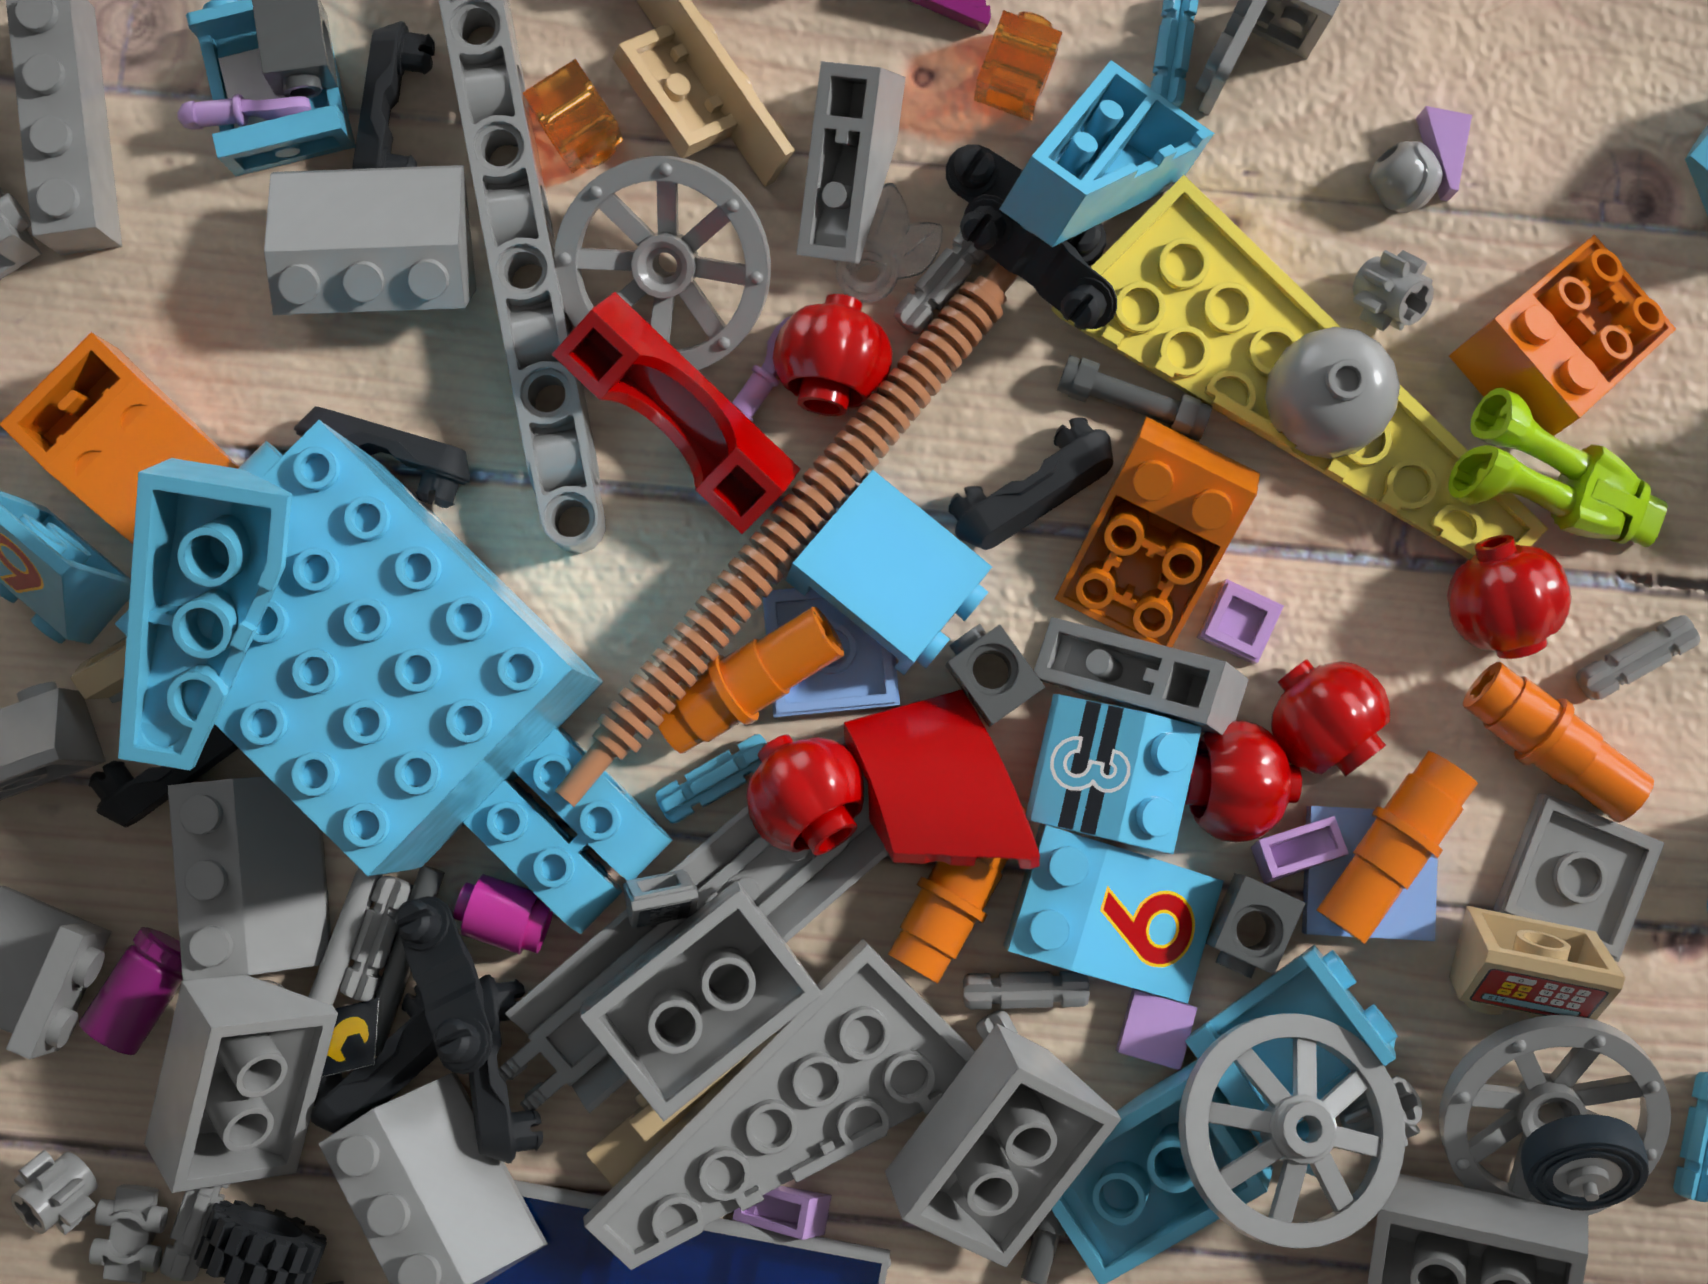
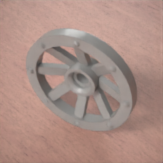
M674 156L641 157L616 165L598 175L579 192L570 204L561 222L555 243L554 263L564 309L574 327L594 308L586 292L581 269L632 271L634 279L617 294L631 307L644 295L653 296L651 326L665 340L670 341L675 296L678 294L709 337L708 340L692 347L676 349L697 370L706 368L721 360L744 340L760 317L769 291L771 278L770 250L766 233L753 206L744 194L723 175L701 163ZM656 181L658 232L654 233L615 193L633 184ZM678 184L688 186L702 193L717 205L714 210L685 235L679 233ZM598 209L638 246L636 250L582 248L587 227ZM731 221L742 244L745 264L698 256L697 250ZM660 253H669L675 258L677 262L676 272L670 273L661 268L659 264ZM696 277L744 285L738 308L727 325L694 279Z
M1283 1013L1248 1020L1233 1027L1216 1039L1201 1055L1188 1077L1179 1111V1140L1187 1172L1207 1206L1227 1225L1251 1239L1274 1246L1313 1248L1335 1243L1351 1236L1371 1221L1385 1205L1398 1181L1403 1164L1406 1139L1405 1120L1400 1098L1392 1078L1375 1053L1363 1041L1343 1027L1326 1019L1304 1014ZM1277 1038L1293 1039V1095L1281 1084L1253 1051L1252 1047ZM1316 1045L1335 1055L1351 1070L1344 1079L1321 1099H1317ZM1233 1062L1269 1104L1264 1111L1212 1102L1215 1089L1221 1077ZM1363 1092H1365L1371 1108L1374 1135L1336 1126L1335 1118ZM1301 1117L1306 1120L1309 1126V1134L1304 1141L1299 1138L1296 1129ZM1208 1123L1260 1132L1263 1142L1223 1168L1218 1169L1211 1150ZM1333 1147L1372 1157L1367 1173L1353 1195H1351L1330 1154ZM1277 1160L1283 1161L1269 1216L1267 1217L1250 1208L1231 1189ZM1310 1164L1333 1212L1311 1221L1292 1223L1307 1166Z
M1547 1015L1525 1019L1492 1033L1474 1046L1462 1058L1452 1072L1442 1094L1439 1108V1131L1442 1145L1451 1167L1464 1187L1542 1203L1530 1193L1525 1183L1521 1166L1522 1145L1532 1132L1560 1118L1585 1114L1599 1115L1586 1109L1585 1106L1640 1097V1117L1636 1131L1645 1146L1649 1163V1176L1660 1160L1667 1144L1671 1125V1106L1664 1081L1645 1051L1625 1033L1606 1023L1582 1016ZM1554 1047H1573L1552 1073L1542 1072L1534 1051ZM1599 1054L1613 1059L1631 1074L1575 1084ZM1512 1060H1515L1524 1079L1518 1087L1485 1084L1494 1073ZM1472 1106L1510 1110L1468 1140L1467 1124ZM1523 1132L1509 1183L1495 1177L1479 1164L1483 1159ZM1611 1206L1594 1210H1580V1212L1588 1213L1589 1216Z

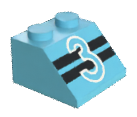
M1053 694L1027 806V820L1132 846L1174 854L1202 727L1143 711Z

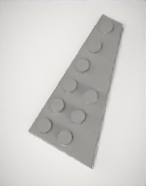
M862 939L817 984L823 995L732 1068L583 1217L584 1227L632 1270L701 1234L703 1226L738 1208L744 1211L764 1200V1194L793 1179L797 1183L887 1136L888 1129L922 1111L928 1114L975 1053V1050Z

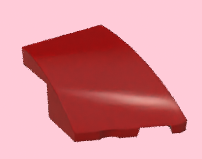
M962 689L844 722V742L868 781L869 820L894 863L926 864L928 862L941 861L956 866H974L977 857L1018 859L1020 869L1039 867L1040 853L1016 790L991 737Z

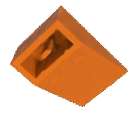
M1594 234L1448 356L1483 397L1495 388H1504L1520 395L1531 410L1533 419L1540 427L1555 436L1581 418L1670 336L1676 328L1663 314L1660 306L1648 297L1623 268L1617 256L1609 251Z
M92 332L0 423V426L48 473L132 544L134 540L138 472L170 458L239 468L117 347Z
M1146 417L1054 599L1129 637L1172 648L1257 496L1260 473Z

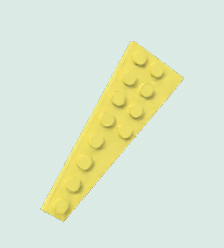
M1185 175L1091 266L1093 270L1113 286L1117 296V311L1114 318L1104 327L1086 330L1079 329L1080 331L1192 397L1213 406L1214 410L1465 558L1471 559L1475 556L1474 546L1484 539L1499 535H1511L1514 537L1515 544L1532 546L1549 529L1512 493L1498 494L1488 501L1475 505H1468L1451 496L1448 490L1451 471L1459 458L1468 450L1401 385L1397 409L1384 432L1355 454L1333 459L1306 455L1296 449L1297 445L1289 441L1283 432L1279 433L1270 421L1265 401L1268 374L1283 351L1302 336L1310 332L1340 326ZM1052 306L1051 310L1060 319L1074 326V322L1071 320L1067 321L1062 313Z

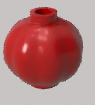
M829 294L826 296L825 303L806 305L792 314L779 330L772 358L777 376L783 386L798 397L797 404L809 412L824 416L845 415L848 407H859L866 403L865 401L872 393L878 392L877 387L888 378L887 375L891 369L893 352L890 340L882 327L872 317L861 311L862 302L852 296Z
M1511 535L1494 536L1478 542L1474 546L1476 555L1457 568L1449 583L1447 599L1449 615L1454 628L1472 646L1481 650H1494L1496 655L1503 659L1522 658L1543 650L1548 645L1547 637L1557 633L1565 624L1571 607L1572 595L1570 585L1562 565L1550 553L1541 548L1515 544L1514 537Z
M1306 659L1277 682L1284 690V693L1280 696L1272 713L1271 730L1273 736L1285 750L1289 763L1310 773L1322 775L1332 766L1336 765L1346 777L1386 746L1376 732L1390 722L1389 700L1384 687L1367 669L1343 661L1319 665L1315 668Z
M1233 721L1229 724L1223 735L1205 732L1199 738L1185 805H1189L1195 821L1211 836L1225 842L1251 841L1265 835L1280 822L1288 803H1297L1299 801L1302 791L1301 770L1289 764L1285 750L1267 729L1253 722Z
M786 734L771 740L761 748L757 755L761 764L749 779L746 798L750 819L757 832L766 842L787 852L794 853L811 849L814 855H821L835 849L854 834L858 827L854 818L862 811L864 803V779L857 761L843 745L834 740L821 737L793 741L791 736Z

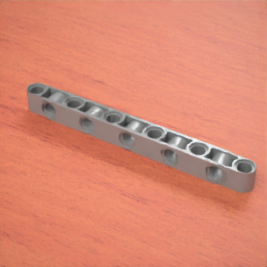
M439 0L529 477L537 499L541 524L545 534L560 548L571 553H585L594 549L602 541L606 531V519L599 488L600 474L583 384L551 355L572 332V326L564 309L554 263L555 237L509 0ZM480 27H492L495 29L493 36L487 42L480 45L467 43L470 34L475 29ZM503 145L518 147L517 156L510 164L505 166L490 164L492 153L498 147ZM527 264H535L542 267L541 277L534 286L527 289H519L513 286V277L520 267ZM559 385L565 388V400L557 410L541 412L536 409L537 395L544 387ZM571 507L586 508L589 512V524L586 530L575 537L561 535L559 530L561 515Z

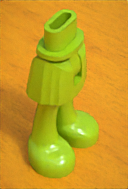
M1495 388L1482 398L1472 415L1470 429L1475 437L1491 445L1475 447L1459 458L1449 477L1448 490L1451 496L1468 505H1475L1488 501L1498 494L1512 493L1522 496L1551 512L1554 524H1557L1560 530L1588 538L1609 539L1618 544L1632 541L1643 547H1649L1655 542L1667 512V503L1651 495L1650 485L1644 480L1639 479L1618 456L1604 446L1591 444L1587 448L1579 450L1557 439L1540 427L1533 419L1531 410L1520 395L1507 389ZM1495 446L1514 448L1531 455L1559 471L1560 475L1557 480L1547 477L1519 462L1510 453Z

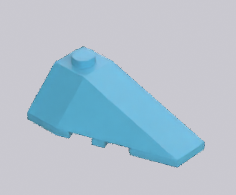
M170 458L138 472L118 759L191 770L195 767L286 567L292 493L243 469Z

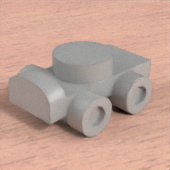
M124 1184L116 1188L115 1200L101 1199L95 1213L96 1225L110 1226L109 1239L95 1238L89 1252V1263L104 1266L103 1279L142 1284L146 1280L147 1272L156 1273L162 1259V1247L151 1245V1243L154 1241L156 1233L164 1231L168 1220V1208L157 1206L159 1189Z

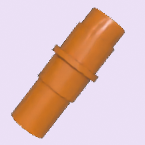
M811 607L763 638L753 639L726 657L718 655L713 662L708 661V668L702 675L697 674L694 676L697 681L691 688L683 683L679 685L686 692L680 701L671 695L667 696L675 706L670 714H667L659 707L655 710L664 719L658 727L660 732L672 748L681 754L686 753L704 741L710 742L741 722L745 725L752 724L758 720L759 711L789 694L792 687L844 656V649L835 629L817 607Z
M1495 662L1490 665L1468 689L1462 703L1463 707L1480 719L1486 729L1513 748L1516 760L1523 765L1534 764L1559 784L1570 787L1614 822L1620 823L1630 818L1648 799L1654 786L1653 777L1604 741L1602 734L1575 715V708L1567 699H1554L1527 677H1520L1502 662Z
M1428 750L1414 772L1407 774L1384 809L1379 806L1375 808L1371 815L1376 820L1353 851L1355 856L1316 911L1360 942L1366 944L1403 889L1408 890L1429 858L1437 859L1443 850L1438 845L1464 810L1462 805L1478 784L1477 781L1455 764Z
M977 857L974 866H956L937 861L928 878L926 879L921 876L916 884L921 890L900 925L902 930L888 955L938 984L951 960L957 958L977 921L982 924L985 922L988 915L983 910L1002 879L1003 875L1001 872L1009 859Z

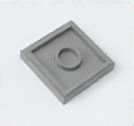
M1538 794L1493 911L1596 931L1613 959L1619 962L1664 842L1548 794Z

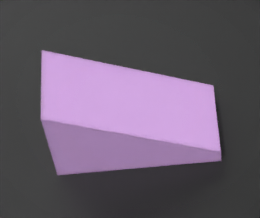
M1425 106L1416 117L1423 144L1434 153L1442 167V182L1437 189L1439 198L1442 201H1449L1459 190L1472 115Z
M1335 816L1259 839L1251 846L1264 884L1349 854Z
M779 1186L764 1194V1200L744 1211L740 1208L734 1210L733 1220L801 1240L825 1235L832 1195Z

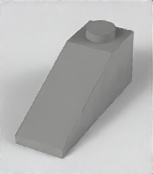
M821 61L796 255L860 263L898 139L906 77L880 67Z
M1054 617L1050 619L1034 668V672L1043 682L1119 707L1143 711L1200 726L1203 733L1212 732L1223 735L1229 724L1236 721L1249 680L1226 661Z

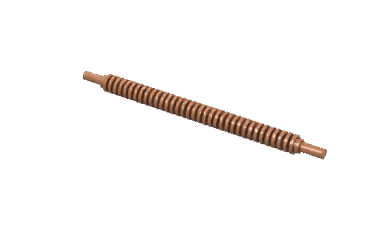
M997 263L986 277L978 276L973 283L965 282L958 290L959 294H955L948 302L949 306H945L938 314L939 319L935 318L928 326V331H924L917 339L918 343H914L907 351L908 356L904 355L897 363V368H893L887 375V381L883 380L877 387L878 392L872 393L865 401L867 406L862 405L855 413L856 418H851L844 426L846 431L841 430L834 438L835 443H830L823 451L825 456L820 455L814 461L815 469L809 468L802 477L805 482L798 481L792 487V491L796 496L788 493L781 501L785 509L777 506L770 514L774 521L766 519L760 525V529L765 535L756 531L750 537L749 541L756 549L745 544L738 552L745 562L734 557L728 563L729 569L735 576L726 570H723L718 575V581L725 588L723 589L719 585L712 583L706 592L714 601L712 602L708 598L701 596L695 603L703 614L701 615L697 611L690 609L684 616L692 627L690 628L686 624L679 622L673 629L681 640L679 641L673 636L668 635L662 642L671 652L668 654L660 648L654 651L651 656L660 664L659 667L646 661L640 669L649 677L646 681L641 676L635 674L629 681L638 690L635 694L624 687L618 694L627 705L623 707L613 700L607 707L616 718L612 720L602 713L596 720L600 727L592 735L596 740L595 743L554 790L557 794L575 807L616 757L622 761L630 750L635 754L639 751L642 745L633 736L637 733L645 740L649 739L653 732L644 723L648 720L656 727H659L664 719L655 710L659 707L667 714H670L675 706L667 696L671 695L678 701L685 696L686 692L678 685L679 681L689 688L695 684L697 679L689 672L690 668L702 675L708 666L700 659V656L702 655L707 660L713 662L719 655L710 644L714 643L722 649L726 647L730 641L722 630L732 636L736 635L741 628L733 617L743 623H746L751 617L750 612L743 605L745 604L749 608L756 610L762 604L761 599L754 592L763 597H767L772 592L773 588L765 579L776 585L782 580L784 576L778 568L786 572L790 570L793 560L789 555L797 558L802 553L804 548L800 543L808 546L815 537L812 531L819 533L826 525L823 519L829 521L836 513V509L833 506L840 508L847 500L845 494L850 496L858 487L856 482L862 483L869 475L867 470H874L879 464L878 458H883L889 452L888 445L893 446L899 440V433H904L909 428L910 421H914L920 415V408L924 409L930 403V396H935L942 388L941 384H945L952 376L951 371L955 372L962 364V359L965 360L973 351L972 347H976L983 339L982 335H986L993 327V323H996L1003 315L1001 307L1007 301L1004 293L1019 277L1018 275L1009 272Z

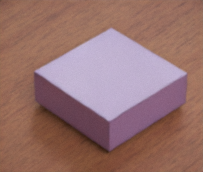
M1225 579L1222 581L1197 638L1245 661L1256 664L1259 662L1284 605Z
M1132 988L1116 1051L1181 1070L1187 1048L1185 1040L1191 1034L1197 1007Z

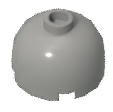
M1331 327L1307 333L1283 351L1268 374L1265 401L1271 423L1279 433L1283 432L1289 441L1297 445L1296 449L1306 455L1333 459L1355 454L1382 435L1397 409L1400 383L1394 361L1379 342L1359 330Z

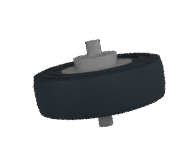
M1574 1115L1551 1121L1532 1132L1523 1143L1521 1149L1523 1176L1530 1193L1546 1205L1570 1210H1594L1625 1201L1644 1186L1649 1174V1163L1645 1146L1638 1132L1625 1121L1605 1115Z

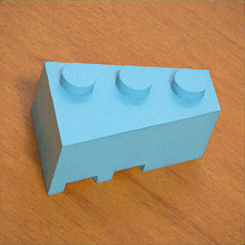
M1110 60L1031 156L999 210L1018 222L1025 230L1035 234L1051 247H1054L1169 190L1183 175L1187 174L1215 133Z

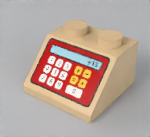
M1466 906L1449 975L1458 999L1464 1001L1467 1007L1489 1015H1500L1505 1009L1528 1014L1530 1018L1547 1015H1573L1597 1020L1621 992L1625 981V975L1596 931Z

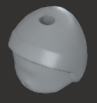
M1404 141L1388 149L1375 162L1369 178L1370 184L1385 207L1393 211L1408 213L1423 207L1429 202L1442 182L1443 172L1438 159L1425 144L1418 141Z

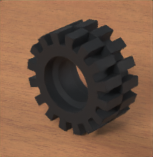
M224 1200L220 1201L219 1204L215 1203L213 1205L195 1251L194 1260H197L195 1264L199 1268L207 1269L206 1274L211 1277L225 1278V1284H312L327 1245V1238L324 1234H319L320 1230L315 1226L305 1225L306 1221L298 1217L289 1218L285 1216L286 1212L275 1209V1212L266 1210L265 1205L254 1203L252 1207L244 1201L234 1200V1203Z

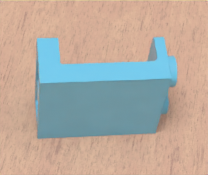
M211 0L204 4L203 9L186 14L189 29L196 35L200 43L213 100L227 99L218 58L259 48L252 0ZM334 51L333 56L338 87L322 89V93L319 96L310 98L311 110L234 128V124L220 125V132L212 134L217 158L235 176L355 148L356 144Z
M872 470L792 563L785 581L804 596L811 588L892 653L899 661L894 668L905 675L916 661L926 669L950 640L941 630L954 614L963 621H966L989 593L980 583L992 566L877 472Z
M1314 944L1275 972V974L1268 977L1194 1030L1185 1042L1199 1060L1204 1051L1216 1039L1241 1023L1269 1015L1283 1013L1304 1014L1326 1019L1353 1033L1386 1066L1396 1059L1395 1050L1390 1045V1042L1396 1039L1398 1035L1375 1004L1364 1010L1348 988L1357 983V981L1336 952L1332 950L1323 956ZM1277 1038L1252 1047L1253 1051L1281 1084L1293 1095V1039ZM1316 1045L1317 1099H1321L1344 1079L1351 1070L1335 1055ZM1233 1062L1225 1071L1217 1086L1231 1105L1264 1111L1269 1104ZM1251 1131L1261 1144L1263 1141L1260 1137V1132Z

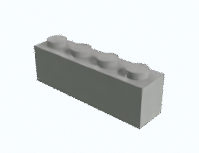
M6 0L32 236L60 255L122 247L95 8L88 0Z

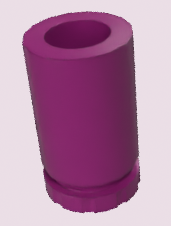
M141 927L133 938L134 944L126 949L79 1020L80 1027L91 1038L111 1050L126 1055H135L183 981L180 941L164 932L148 927Z

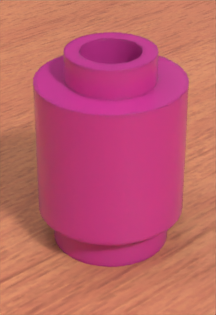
M482 874L476 885L468 882L464 884L456 902L453 918L462 921V936L520 955L524 949L534 953L540 951L554 912L530 889Z

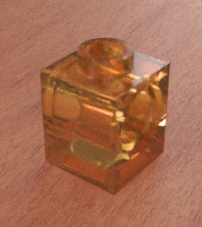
M1003 10L976 81L974 101L1032 121L1055 61L1063 32L1052 28L1051 22L1038 14L1023 11L1016 15Z
M576 59L522 92L532 114L571 173H574L583 166L585 169H593L603 164L614 155L617 150L616 145L624 140L617 120Z

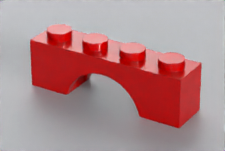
M616 292L592 308L551 354L599 400L621 403L637 411L655 424L675 444L687 461L693 474L695 491L741 534L785 492L801 470L798 465Z

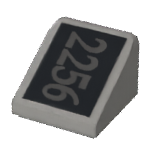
M683 869L627 880L626 883H623L628 920L632 928L688 918L695 913L698 902L697 888L687 871Z

